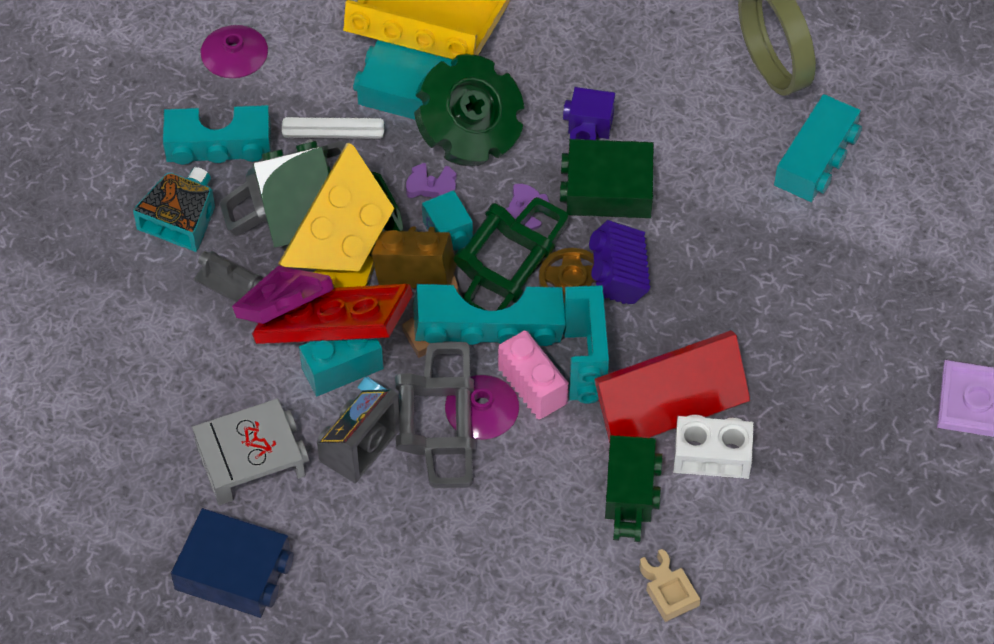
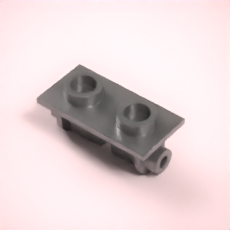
M204 251L200 255L198 263L202 265V269L194 277V281L235 302L263 279L261 275L254 274L217 255L214 251L209 253Z

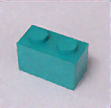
M377 338L311 341L299 346L301 369L316 397L384 369L382 346Z

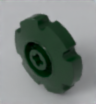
M471 54L457 55L451 61V66L447 65L444 61L439 62L422 79L416 91V97L422 101L423 105L414 112L423 139L430 148L436 145L443 147L446 160L463 166H480L489 159L488 154L493 155L495 158L501 157L516 143L523 129V123L519 122L516 117L525 108L520 89L509 73L504 75L497 74L494 70L495 62L482 56Z

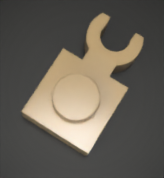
M661 549L658 550L657 555L661 565L652 567L648 564L646 558L643 557L640 559V571L645 578L652 580V582L647 583L646 591L664 621L667 622L699 607L701 599L682 568L673 572L670 571L669 555L665 550Z

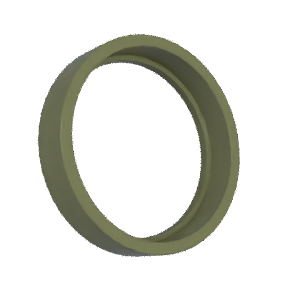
M738 0L739 21L746 47L753 63L770 88L779 95L786 96L809 87L815 77V52L809 28L796 0H766L777 15L787 38L792 59V74L783 66L770 42L763 17V0Z

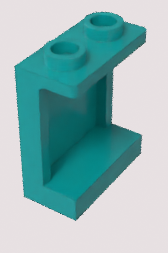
M603 286L565 287L564 336L565 338L586 337L588 356L571 357L569 400H578L581 403L590 404L599 400L594 379L608 374L609 369Z

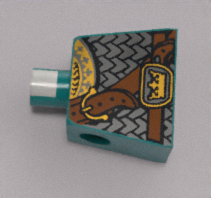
M194 167L187 178L174 173L165 174L134 208L133 214L137 230L197 252L215 209L213 191L207 186L211 180L209 173L202 168Z

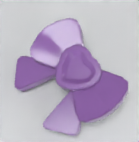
M426 163L417 165L412 168V174L406 181L407 197L414 198L422 195L435 198L450 191H456L455 180L457 174L449 166H445L438 179L433 176L427 177Z
M514 184L512 190L513 198L506 210L516 219L534 198L539 197L547 202L549 200L546 194L539 195V192L529 185ZM531 216L524 226L535 230L541 227L542 222Z

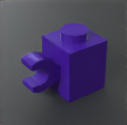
M574 87L572 100L565 101L563 120L569 121L568 133L570 134V139L596 140V137L609 139L615 110V92Z

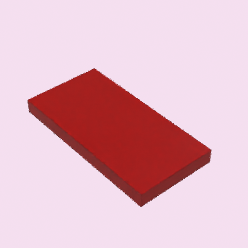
M410 284L334 288L330 292L264 324L258 323L252 335L256 344L389 338L411 300L413 292Z
M732 330L594 379L609 443L610 435L649 438L676 428L678 416L700 415L707 417L750 401L737 335Z

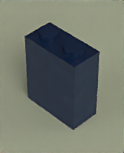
M202 508L171 571L174 589L261 618L266 606L271 608L274 605L279 591V585H276L281 573L287 574L289 572L294 553L290 551L288 535Z

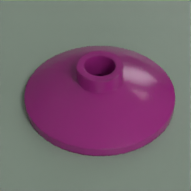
M229 25L213 31L207 36L201 47V59L204 66L213 74L224 78H241L256 72L264 64L268 55V45L262 34L251 27L243 25Z
M489 375L471 376L470 378L474 380V391L471 394L472 438L485 440L504 434L514 425L518 417L519 401L515 391L509 384L497 377ZM456 395L447 396L445 401V413L450 425L455 430ZM478 398H486L488 402L480 404L476 400Z

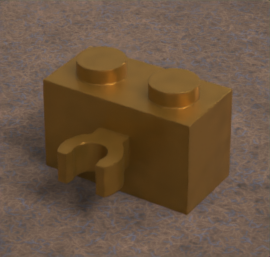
M412 226L408 231H382L372 252L379 285L410 284L411 288H416L417 284L450 285L456 269V263L453 260L454 251L450 232H435L434 227H429L426 232H417L416 226Z

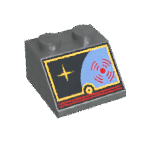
M392 389L362 390L354 401L349 400L342 408L339 419L332 427H326L318 437L319 461L356 484L399 432L398 393Z

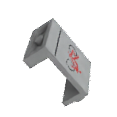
M278 398L192 426L195 444L218 505L233 501L231 487L290 467L294 468L298 479L305 477L303 463L309 462L306 448L302 440L295 441L292 432L297 430L290 410L283 411Z

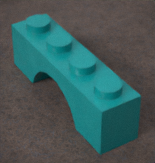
M417 284L413 302L415 341H426L428 343L466 342L469 345L480 342L501 344L523 331H528L539 346H548L561 342L565 328L562 287H526L522 297L514 305L503 310L488 311L468 304L458 294L454 285Z

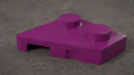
M277 266L232 307L236 318L264 324L334 289L331 277L328 275Z

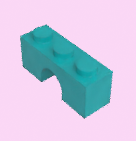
M269 105L234 107L233 120L222 129L204 127L201 124L199 108L164 109L163 146L166 161L181 165L189 164L192 161H211L213 163H222L226 160L245 159L250 162L259 161L262 159L261 154L271 152Z

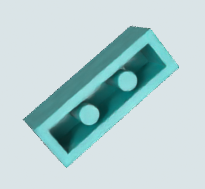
M823 94L779 162L774 186L809 202L814 200L818 192L824 194L832 179L830 172L833 168L840 169L847 155L845 148L848 143L854 145L860 136L862 126L858 123L861 110Z

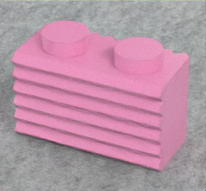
M523 331L499 344L498 371H502L503 376L507 377V381L511 382V387H515V392H519V397L523 398V403H527V408H531V413L536 414V419H542L568 404V381L528 331Z

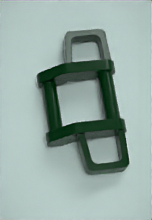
M539 197L534 198L516 219L504 207L496 203L491 204L485 213L486 219L466 247L460 248L453 257L456 265L472 280L463 297L468 304L486 310L472 302L478 289L482 286L505 298L497 310H503L512 306L522 296L523 286L544 257H548L555 248L554 244L568 224V213ZM541 212L558 221L548 238L524 226L534 213ZM496 228L508 239L530 250V253L511 280L483 266L476 257Z

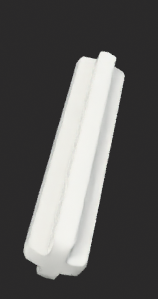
M286 117L282 121V134L285 138L381 139L384 136V121L381 118Z

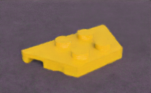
M346 143L278 265L292 268L360 271L395 208L354 145Z

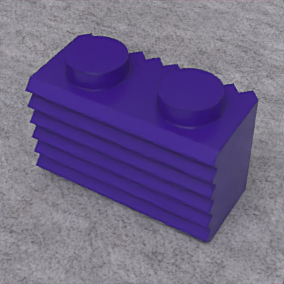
M610 220L604 222L590 237L589 248L593 251L594 255L591 276L596 281V286H603L604 299L609 298L616 302L621 301L622 304H635L651 287L649 285L650 279H648L650 275L648 273L649 267H647L648 261H646L648 257L646 255L647 249H645L647 245L645 243L646 238L644 237L646 232Z

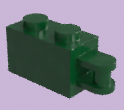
M610 435L605 519L614 520V541H619V537L634 538V542H640L642 522H651L652 509L659 510L661 487L653 486L654 476H661L662 453H655L656 438ZM620 520L635 521V523H634V522H620Z

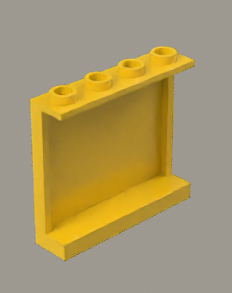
M346 0L343 31L449 59H454L457 55L462 54L479 55L507 9L510 0H358L357 2Z

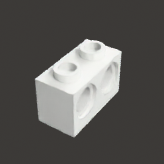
M700 415L678 416L673 473L749 479L752 464L753 422L743 421L738 418L723 420L705 418ZM697 441L701 443V445L695 446L689 444L688 442ZM734 444L737 445L739 448L733 449L727 447L726 445Z

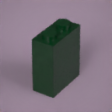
M569 139V153H562L561 174H568V181H561L560 202L567 203L568 215L651 218L654 142Z

